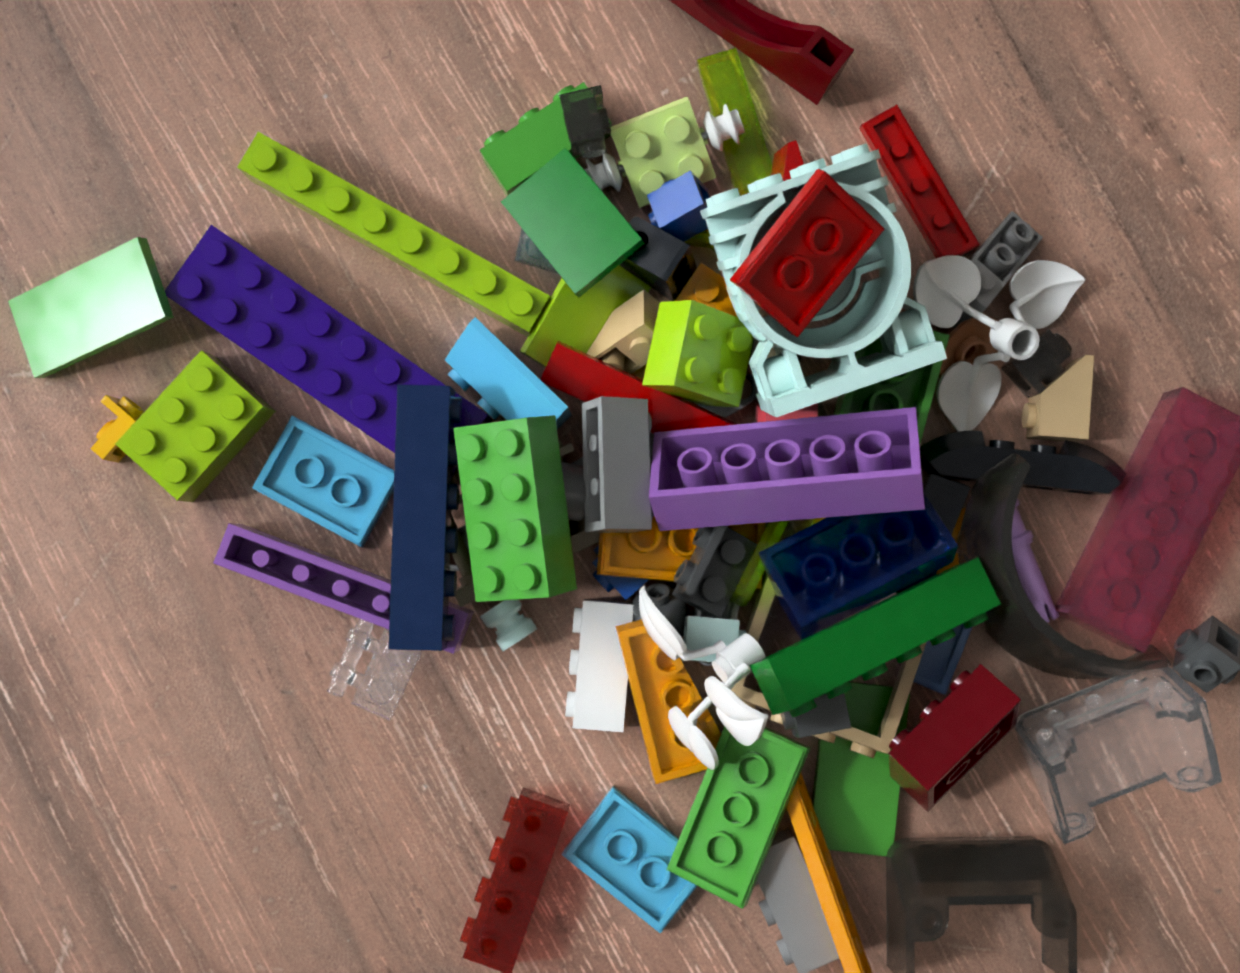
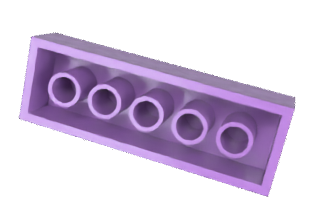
M916 407L654 432L649 500L659 531L925 510Z

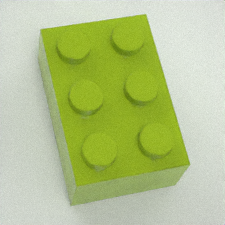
M201 350L115 444L177 501L194 502L276 411L217 357Z

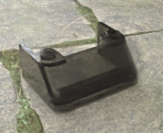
M1032 836L902 838L895 841L888 849L886 855L887 967L893 973H915V942L934 941L945 933L949 924V905L1031 904L1033 925L1041 933L1042 963L1055 973H1077V913L1052 848L1044 841Z

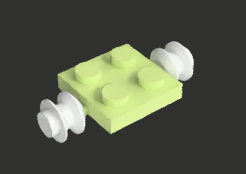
M684 97L609 127L620 156V160L617 161L618 165L614 157L603 152L601 163L594 165L590 160L586 159L588 168L584 170L602 192L604 188L612 186L619 192L623 182L620 173H622L623 177L627 176L638 206L641 208L650 204L647 197L648 194L659 189L665 182L676 179L690 170L702 183L717 178L705 146L709 144L707 139L709 138L711 146L721 152L723 151V141L732 138L739 145L738 135L745 133L737 109L729 111L727 105L724 104L723 114L717 117L706 111L703 120L704 131L703 127L699 128L688 97Z

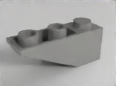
M1013 211L1008 214L969 259L980 271L981 289L975 300L968 305L981 313L990 305L1043 238ZM963 311L958 322L952 327L956 328L960 323L972 317Z

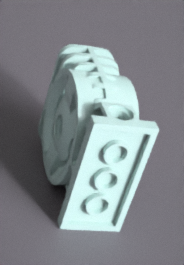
M867 143L831 156L832 165L826 166L825 160L822 158L790 170L791 179L783 181L781 173L757 180L747 185L749 193L740 196L738 188H734L711 196V198L705 199L708 207L700 211L702 219L706 221L710 233L708 238L710 244L714 246L718 258L716 263L718 269L722 270L727 286L726 289L736 315L752 336L759 341L749 361V365L758 390L756 396L760 408L774 417L794 412L947 359L942 341H935L926 307L907 297L911 279V258L908 242L899 222L892 214L897 211L895 203H889L884 186L889 185L887 176L881 177L876 161L881 158L879 149L869 151ZM820 169L826 171L885 230L812 321L824 320L842 311L856 294L862 274L879 269V277L863 283L858 298L845 315L826 326L805 328L797 338L770 315L762 317L758 312L762 308L733 284L730 278L815 171ZM880 338L883 348L881 353L876 352L856 359L854 352L863 349ZM774 347L776 356L767 358L771 348ZM797 354L814 358H831L832 361L827 370L804 377Z

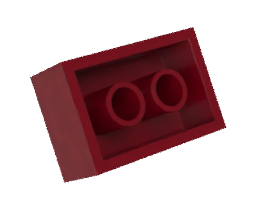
M982 664L972 673L968 670L963 671L950 686L952 692L942 702L938 699L933 700L920 714L919 718L922 721L911 732L908 729L902 730L889 744L891 749L888 753L890 776L927 812L1017 724L1021 699Z

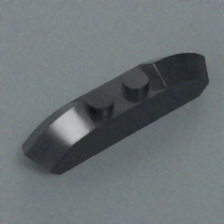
M959 431L937 437L920 447L921 465L926 472L929 471L952 480L1101 495L1109 494L1123 482L1127 475L1115 461L1090 446L1067 440L1064 441L1059 454H1056V447L1049 445H1030V451L1014 449L1015 442L989 440V446H986L982 431Z

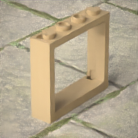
M776 550L772 553L762 581V589L758 592L745 630L747 634L759 642L782 575L868 607L897 593L781 550ZM926 642L920 645L922 652L924 651ZM923 653L901 663L877 736L854 727L812 736L833 744L836 736L852 742L851 751L873 759L876 751L888 754L891 750L889 744L895 738ZM746 677L736 683L731 689L744 703L753 709L759 707L771 712L762 693L743 686ZM781 713L771 714V721L783 725Z

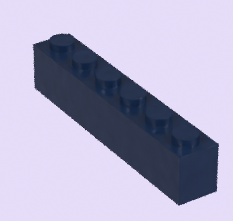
M397 385L388 649L442 651L447 648V641H454L455 614H448L449 597H455L457 589L456 571H450V553H457L458 528L451 527L452 510H458L460 497L459 484H452L453 466H458L453 428L454 423H461L462 398L455 397V390L451 386Z

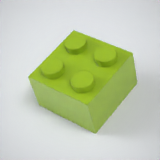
M694 300L660 302L642 385L705 406L739 407L754 337L738 317Z

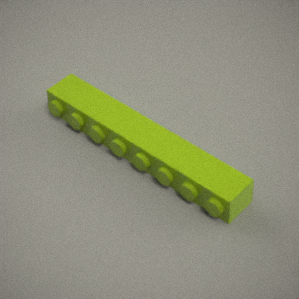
M257 132L237 166L255 184L526 337L529 336L550 299V295L260 132Z

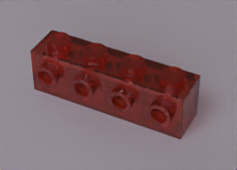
M526 788L522 789L519 799L513 796L510 797L502 819L510 823L505 839L497 836L488 861L496 864L491 878L482 876L474 901L481 903L476 919L470 916L467 918L460 938V942L467 944L462 958L503 973H512L570 804Z

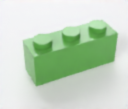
M585 82L575 88L573 85L563 88L553 97L554 102L541 110L539 108L529 110L521 116L517 126L508 132L500 130L486 139L484 147L480 149L482 159L506 196L512 193L564 148L576 159L611 136L609 127H612V123Z

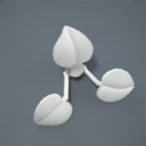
M946 255L925 261L919 267L913 286L914 301L926 307L930 324L940 328H950L958 322L964 311L991 328L989 333L990 342L993 348L998 351L997 353L977 356L974 359L973 365L966 361H958L942 374L936 390L937 402L957 432L972 431L989 412L999 394L1002 379L1000 369L994 364L987 362L998 360L1008 362L1010 357L1017 360L1030 358L1039 346L1040 339L1036 329L1045 328L1059 318L1074 293L1085 282V278L1081 274L1064 264L1049 260H1036L1023 265L1014 274L1009 284L1010 294L1015 300L1010 304L1009 309L1015 319L1004 318L996 321L968 305L975 300L981 289L980 271L971 260L959 255Z
M643 586L639 591V611L642 622L649 636L672 660L681 657L684 661H689L716 653L717 659L712 662V666L722 682L714 676H710L705 680L704 686L708 696L688 718L677 706H674L668 712L670 725L679 740L694 753L701 763L710 770H714L719 765L718 755L709 739L696 726L697 719L713 703L716 706V712L720 721L739 743L749 746L757 741L764 731L768 714L748 706L731 689L736 683L752 672L751 664L766 658L765 653L759 643L747 633H744L727 646L722 640H719L713 646L693 651L688 650L680 634L654 605L646 592V586Z

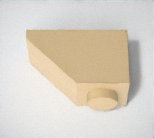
M1084 355L1072 360L1029 397V402L1025 403L1021 417L1022 427L1027 428L1026 439L1062 442L1065 440L1080 442L1089 439L1094 355Z

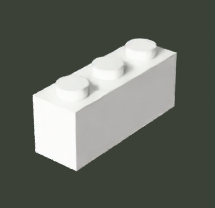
M584 599L583 608H574L572 632L580 633L579 650L571 649L569 675H577L576 691L567 692L565 717H573L572 728L611 732L624 731L628 676L615 626L633 621L634 605L632 603Z

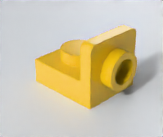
M105 395L101 403L118 417L116 420L107 422L99 430L96 436L98 440L90 449L103 460L119 463L126 454L115 443L137 421L144 411L126 396L118 399Z

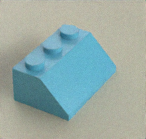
M476 317L467 325L445 358V361L453 368L447 375L464 391L470 386L482 396L477 404L494 420L500 415L506 420L555 415L558 430L571 416L569 407Z

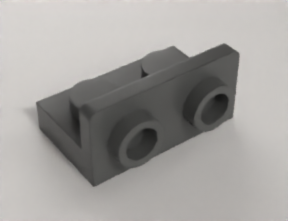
M727 526L699 528L693 539V544L696 548L690 560H684L674 576V582L677 583V586L672 595L712 618H721L757 544Z

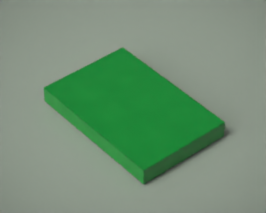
M566 148L501 201L503 206L578 298L645 244Z

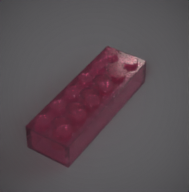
M1184 387L1163 393L1124 470L1127 475L1123 482L1114 489L1055 606L1059 615L1127 650L1146 652L1240 465L1239 415Z

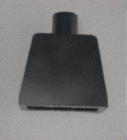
M635 216L629 224L645 244L619 265L671 301H675L697 269L691 247L660 228Z

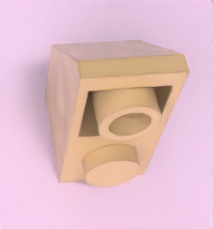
M642 290L613 310L586 354L629 374L646 365L660 302L647 291Z

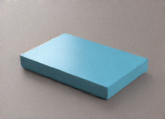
M291 416L252 488L352 543L364 547L394 492V470L297 417Z
M614 786L561 854L659 933L664 930L697 887V885L666 870L679 837Z

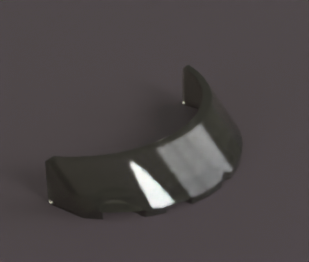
M1012 453L979 476L970 492L971 497L963 516L961 529L958 531L957 553L959 564L979 557L1001 604L986 611L989 619L983 623L985 624L986 632L1004 650L1018 660L1043 672L1075 679H1106L1171 666L1168 658L1152 644L1147 645L1126 659L1118 660L1109 658L1103 652L1096 649L1085 650L1056 632L1040 616L1028 599L1019 580L1013 557V515L1020 489L1031 466L1026 459L1017 453Z

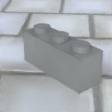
M601 396L582 403L583 470L586 487L584 504L585 532L633 533L652 529L654 513L649 500L652 457L649 452V434L652 428V419L648 412V399Z
M789 828L775 834L755 886L760 885L765 896V900L758 903L768 926L777 923L783 938L776 941V944L786 966L794 963L798 973H808L839 959V955L807 864L795 837Z

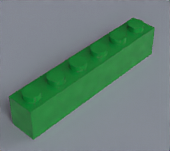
M979 557L955 565L751 664L750 668L772 715L789 711L792 718L797 717L817 707L814 701L815 698L825 693L828 699L837 697L853 688L851 680L862 676L863 680L866 681L888 671L886 662L896 658L898 663H902L923 653L920 645L930 641L932 646L940 644L956 636L953 628L963 624L964 628L968 629L988 620L986 611L1001 603Z

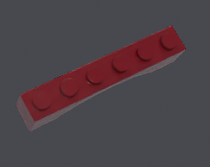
M669 0L816 105L820 103L837 81L854 49L821 26L805 25L781 19L761 10L747 0Z

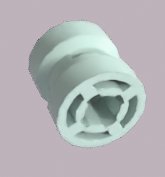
M519 599L504 600L480 616L486 627H495L497 629L495 631L497 635L496 642L502 652L537 630L531 618L518 613L522 605Z

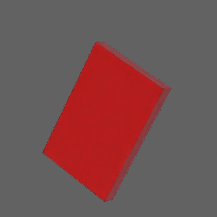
M817 169L730 278V281L789 333L798 338L885 229L826 171Z

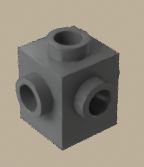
M1213 615L1194 630H1185L1174 644L1176 653L1172 668L1183 679L1195 684L1206 693L1220 683L1227 684L1232 681L1240 670V635Z

